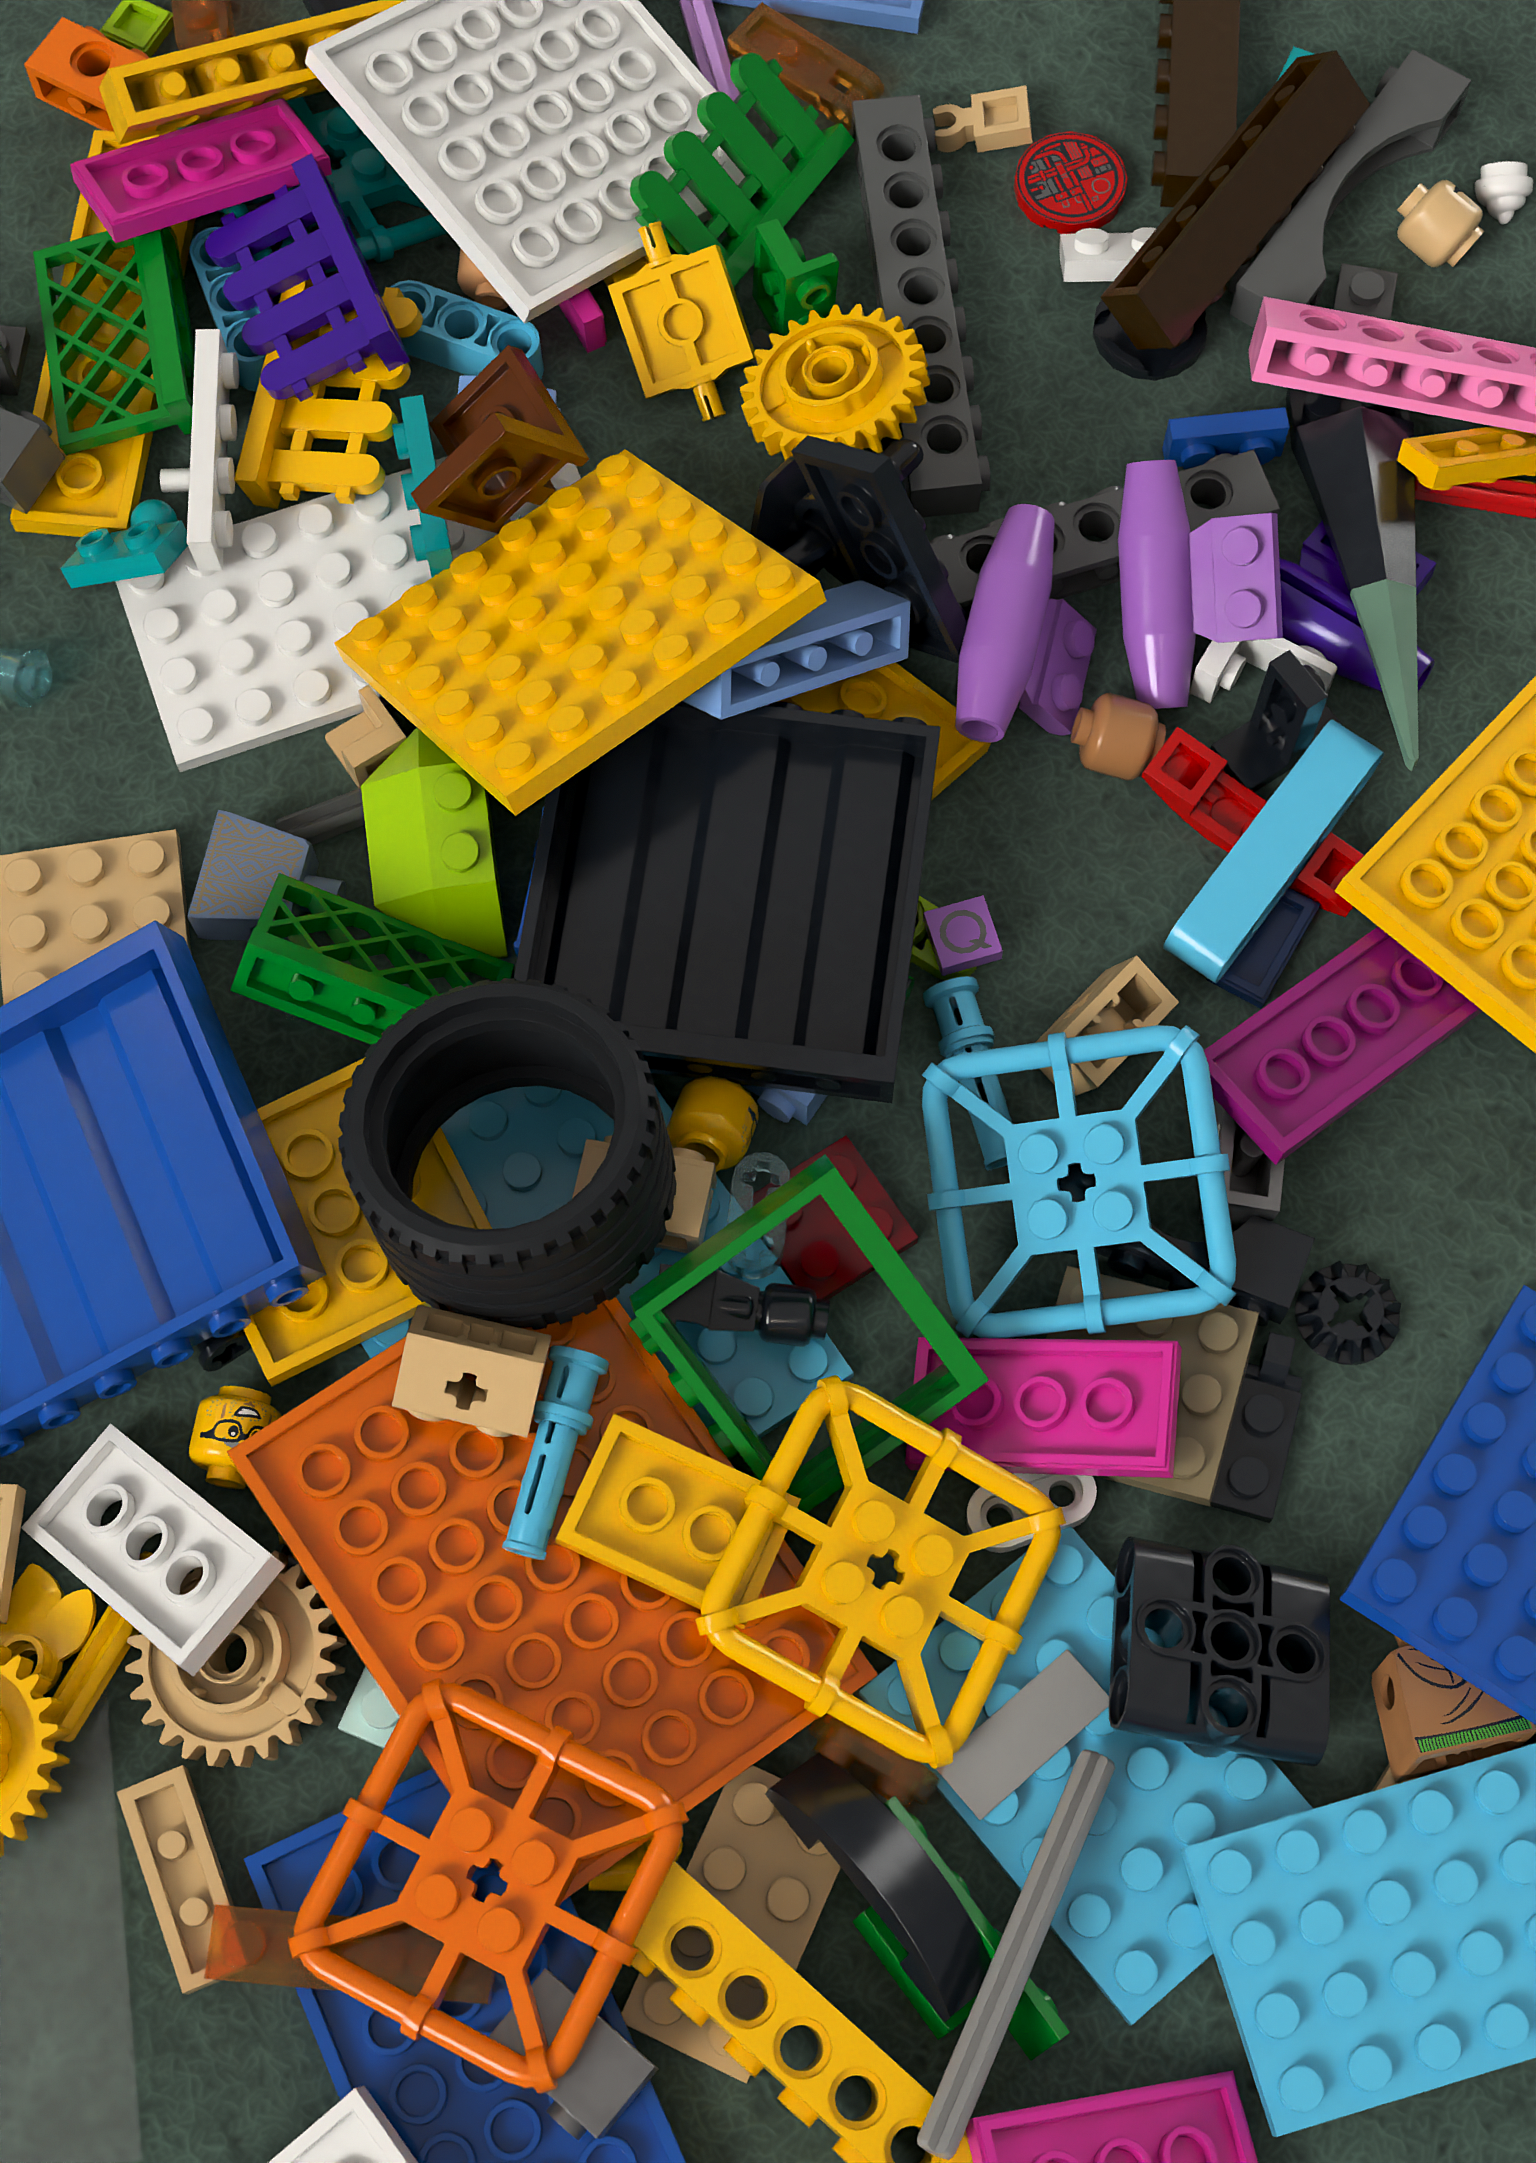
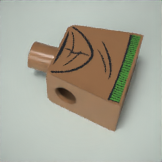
M1395 1636L1399 1648L1391 1651L1372 1673L1371 1684L1389 1765L1395 1782L1430 1775L1521 1748L1536 1733L1535 1724L1397 1636Z

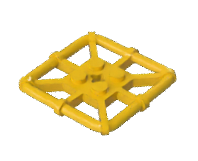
M833 1375L818 1380L817 1388L812 1390L799 1407L760 1485H751L744 1499L748 1508L706 1587L701 1603V1617L695 1618L700 1636L707 1634L710 1642L724 1655L805 1700L804 1708L819 1717L828 1713L901 1756L920 1763H929L933 1769H937L953 1762V1754L957 1753L968 1739L1008 1654L1015 1655L1023 1640V1637L1018 1632L1057 1553L1061 1538L1060 1525L1066 1523L1062 1507L1055 1508L1051 1500L1038 1488L962 1445V1436L946 1427L940 1432L867 1388L848 1381H841L838 1376ZM848 1410L926 1454L904 1501L868 1481ZM823 1420L826 1423L845 1487L826 1525L792 1506L784 1499ZM948 1467L1024 1511L1028 1516L963 1536L928 1516L924 1511L945 1469ZM772 1520L816 1545L794 1588L729 1608L730 1601ZM1034 1533L1031 1544L994 1621L949 1596L969 1553ZM888 1553L894 1559L893 1567L898 1571L897 1579L895 1582H885L881 1589L872 1584L875 1572L867 1567V1563L871 1556L879 1559ZM800 1605L839 1627L840 1630L816 1675L740 1632L734 1626ZM938 1616L983 1641L943 1726L939 1720L920 1656ZM860 1640L896 1660L917 1732L840 1688L841 1679Z

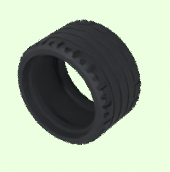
M502 978L501 981L489 982V980L475 982L474 985L465 987L461 985L449 989L450 992L440 996L435 995L425 1000V1003L416 1009L412 1008L404 1013L397 1023L391 1024L381 1033L382 1037L378 1042L372 1044L364 1054L366 1058L363 1063L357 1065L352 1075V1086L346 1089L343 1098L345 1107L339 1117V1127L343 1135L338 1138L339 1151L342 1155L341 1163L344 1174L391 1268L404 1285H409L413 1295L420 1301L428 1303L435 1309L517 1328L532 1327L533 1330L547 1328V1324L556 1322L563 1324L572 1321L574 1316L583 1312L586 1315L598 1309L597 1305L606 1299L608 1301L612 1300L620 1294L619 1289L626 1283L631 1284L639 1276V1269L643 1264H649L655 1255V1247L663 1241L667 1232L665 1221L670 1220L674 1209L673 1200L676 1195L677 1185L674 1175L676 1171L675 1159L650 1069L644 1060L638 1043L630 1036L628 1029L621 1021L614 1022L611 1012L602 1005L596 1006L592 1004L591 998L581 993L573 994L568 991L567 987L557 984L549 986L543 984L542 981L532 979L517 981L516 978ZM544 1086L566 1090L593 1102L614 1120V1132L606 1158L590 1183L567 1204L541 1219L511 1228L474 1229L449 1224L421 1210L412 1201L413 1178L422 1152L438 1128L459 1109L485 1095L512 1087Z

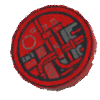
M1069 131L1047 135L1029 146L1018 161L1014 191L1018 206L1031 222L1042 228L1045 225L1048 228L1056 229L1057 233L1075 234L1077 231L1086 228L1099 229L1112 221L1123 204L1128 178L1123 160L1109 144L1089 134Z

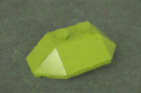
M416 728L361 785L374 906L383 914L427 930L441 938L455 941L496 958L508 957L489 792L423 732Z

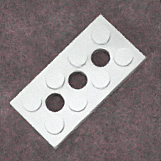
M111 1423L21 1527L172 1661L193 1677L285 1567L276 1557ZM122 1500V1507L118 1516L111 1523L101 1526V1518L105 1510L114 1502ZM162 1533V1540L156 1552L150 1557L140 1560V1551L144 1543L153 1535ZM203 1567L202 1578L198 1585L192 1591L180 1595V1586L184 1577L193 1569Z

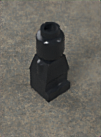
M660 1263L659 1274L672 1265ZM717 1270L663 1309L675 1325L677 1321L698 1324L703 1328L709 1329L708 1331L754 1332V1330H757L763 1341L802 1347L808 1345L811 1338L825 1340L830 1300L817 1299L815 1291L809 1287L781 1283H770L765 1287L764 1291H760L759 1287Z

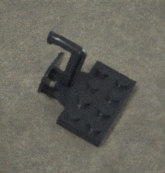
M807 435L791 450L793 456L786 459L761 483L757 493L750 534L812 576H815L822 568H825L844 585L859 580L865 581L909 600V647L959 664V655L969 616L964 608L958 604L947 581L949 577L948 571L942 561L936 557L925 534V521L913 508L902 485L903 480L923 461L924 454L921 446L915 441L906 438L897 440L884 437L881 439L883 452L876 453L870 448L861 450L840 442L835 443Z

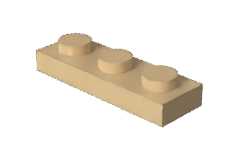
M181 1765L118 1791V1799L182 1993L189 1995L255 1967L188 1768Z

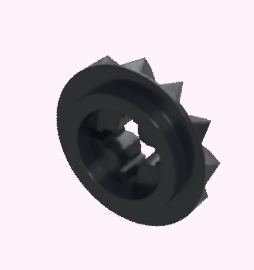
M1339 1260L1331 1266L1319 1271L1315 1270L1303 1284L1296 1300L1295 1317L1301 1336L1314 1352L1338 1364L1357 1365L1376 1359L1390 1347L1400 1330L1401 1303L1396 1300L1390 1288L1389 1279L1381 1278L1370 1271L1367 1263L1352 1265L1343 1264ZM1364 1296L1369 1298L1359 1314L1360 1320L1364 1324L1363 1326H1358L1351 1319L1343 1324L1339 1322L1332 1328L1329 1326L1340 1307L1335 1297H1341L1347 1303L1353 1302L1355 1299L1361 1300Z

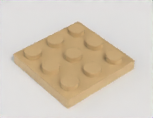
M176 829L0 855V968L3 1005L155 920L183 936L191 952L180 837Z

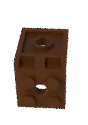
M507 345L429 423L448 457L410 494L422 513L498 534L501 528L511 521L510 517L526 502L541 506L556 491L550 479L563 466L571 463L582 467L589 460V457L523 350Z

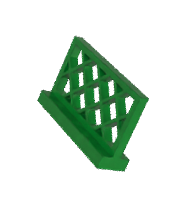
M171 226L115 243L109 233L104 231L34 251L33 256L59 447L63 452L69 455L174 425H178L184 435L190 434L192 430L195 351L178 241ZM134 245L135 254L122 272L105 265L115 250ZM71 262L83 265L67 288L54 282L52 268ZM100 274L113 281V284L100 301L95 304L81 295L95 276ZM130 290L142 297V303L127 321L112 313V311L125 293ZM75 305L90 314L76 333L71 336L60 330V323ZM105 321L121 331L103 353L88 345V343ZM137 338L149 345V352L137 368L133 369L118 360L133 340ZM81 353L97 363L82 383L78 385L67 379L66 372ZM113 370L128 378V380L110 402L95 394V391L109 372ZM142 387L154 392L157 398L158 409L136 415L126 411V408ZM87 402L104 411L93 427L74 432L73 421Z
M279 873L257 925L249 938L230 991L372 1045L377 1043L382 1037L381 1033L391 1024L397 1023L404 1013L412 1008L416 1009L424 1004L425 1000L435 995H442L435 990L428 979L444 977L452 988L461 985L465 987L473 985L464 974L465 972H472L493 981H501L502 978H511L514 965ZM282 899L306 907L312 914L295 917ZM354 926L365 930L372 938L355 941L345 927ZM326 931L335 944L318 947L308 933ZM283 937H288V938L290 939V941H287V940L282 939V938H283ZM413 949L424 953L431 961L415 964L405 950ZM385 954L395 968L378 970L368 956ZM346 960H348L351 965H349V964H347V963H344V962H341V961H346ZM408 983L411 988L403 986L402 984Z

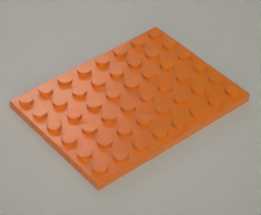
M616 1297L610 1301L606 1299L597 1305L598 1309L586 1315L583 1312L572 1317V1321L563 1324L559 1322L547 1324V1328L533 1330L532 1327L522 1328L552 1335L537 1401L543 1400L553 1362L548 1358L552 1346L580 1349L600 1356L610 1363L607 1374L599 1375L589 1414L594 1418L592 1428L587 1430L586 1435H579L564 1485V1492L560 1499L546 1548L547 1555L545 1560L521 1556L502 1548L503 1541L507 1537L521 1482L539 1426L533 1420L534 1414L527 1437L514 1434L508 1437H495L481 1432L474 1425L448 1419L437 1422L425 1421L416 1418L408 1410L392 1407L406 1337L227 1451L230 1460L399 1718L415 1695L422 1692L423 1683L441 1678L444 1684L455 1683L466 1686L551 1730L555 1725H560L573 1732V1741L655 1782L673 1797L675 1803H683L686 1813L819 1718V1716L804 1708L805 1700L724 1655L710 1642L707 1634L700 1636L695 1618L701 1617V1609L555 1543L556 1536L613 1414L734 1468L698 1414L687 1405L668 1377V1371L657 1355L651 1356L643 1347L640 1338L628 1324L632 1319ZM466 1373L465 1378L476 1381L477 1376L472 1373ZM785 1540L781 1544L758 1599L794 1588L804 1569ZM800 1605L748 1621L744 1629L734 1626L740 1632L816 1675L840 1630L839 1627ZM857 1646L841 1679L840 1688L849 1694H853L878 1676L859 1646ZM454 1713L475 1789L513 1809L537 1763L538 1755ZM431 1720L417 1746L451 1796L453 1793L434 1724ZM560 1768L534 1820L571 1840H575L641 1817L646 1812ZM653 1836L583 1860L563 1901ZM493 1860L500 1871L502 1864L498 1860Z

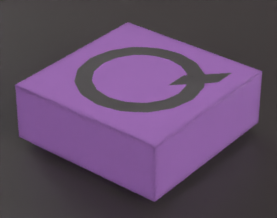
M984 895L923 913V922L941 976L1002 959L1003 950Z

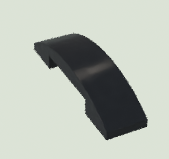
M820 1753L811 1757L768 1789L765 1795L805 1846L811 1849L821 1841L903 1945L909 1955L899 1965L944 2022L949 2020L978 1995L991 1964V1959L979 1933L954 1890L929 1855L906 1827L875 1795L852 1775Z

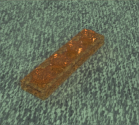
M215 1905L204 1979L341 1992L318 1979L304 1967L300 1958L292 1959L288 1939L294 1937V1925L298 1912ZM328 1915L324 1927L353 1917ZM402 1923L331 1948L330 1950L416 1997L420 1993L444 1943L407 1923ZM465 1955L442 2001L491 2005L495 1971Z

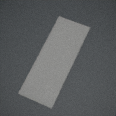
M1067 1649L971 1733L959 1751L953 1754V1762L936 1770L981 1821L1109 1706V1696Z

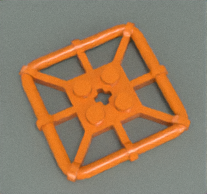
M437 1678L422 1684V1692L415 1695L404 1709L357 1800L352 1797L349 1798L342 1812L347 1819L299 1909L294 1925V1937L288 1939L292 1959L300 1958L304 1967L321 1981L400 2023V2032L414 2041H419L423 2036L507 2083L526 2089L535 2088L538 2094H542L558 2087L557 2079L564 2076L577 2059L622 1965L631 1966L638 1951L632 1945L678 1854L683 1836L682 1825L689 1821L684 1804L681 1802L675 1803L673 1797L658 1784L573 1741L574 1733L564 1727L555 1725L551 1730L472 1688L455 1683L444 1684L441 1678ZM454 1713L538 1755L537 1763L513 1809L475 1789ZM432 1720L453 1793L430 1838L382 1812L428 1723ZM560 1768L646 1812L641 1817L575 1840H571L534 1820ZM372 1831L420 1855L397 1902L324 1927L325 1921ZM653 1836L607 1932L560 1908L583 1860ZM492 1860H498L502 1864L499 1877L508 1883L506 1890L502 1896L490 1893L485 1901L481 1902L475 1896L478 1885L472 1881L473 1873L477 1867L486 1869ZM402 1923H407L444 1943L420 1993L416 1997L330 1950L331 1948ZM552 1925L593 1947L597 1952L551 2045L548 2046L527 1970L549 1926ZM465 1955L505 1976L525 2047V2056L438 2010Z

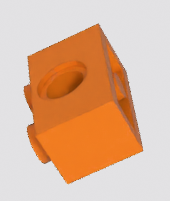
M62 17L24 63L37 98L103 131H114L99 86L109 68L150 57L141 50L135 48L129 50L107 39L103 33L94 27H82Z

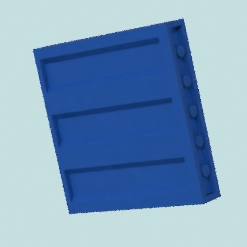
M156 920L0 1007V1458L21 1449L25 1444L23 1438L41 1428L53 1429L74 1421L81 1414L79 1408L97 1398H113L128 1392L137 1385L136 1377L154 1367L167 1368L187 1360L194 1354L193 1346L212 1336L216 1338L226 1337L243 1330L251 1323L250 1316L270 1305L279 1307L299 1300L308 1293L307 1285L327 1275L185 938Z

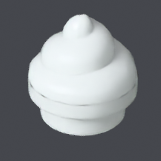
M1496 162L1481 167V179L1475 182L1477 201L1486 206L1489 215L1497 219L1500 224H1506L1512 219L1514 211L1524 206L1526 197L1532 193L1533 178L1527 176V164L1522 162Z

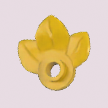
M34 1563L27 1566L14 1585L11 1592L7 1624H0V1645L11 1649V1659L16 1655L28 1658L31 1655L37 1654V1665L31 1675L38 1673L52 1680L47 1692L58 1681L63 1661L80 1651L92 1633L96 1619L94 1593L89 1589H81L65 1596L58 1581L48 1571Z

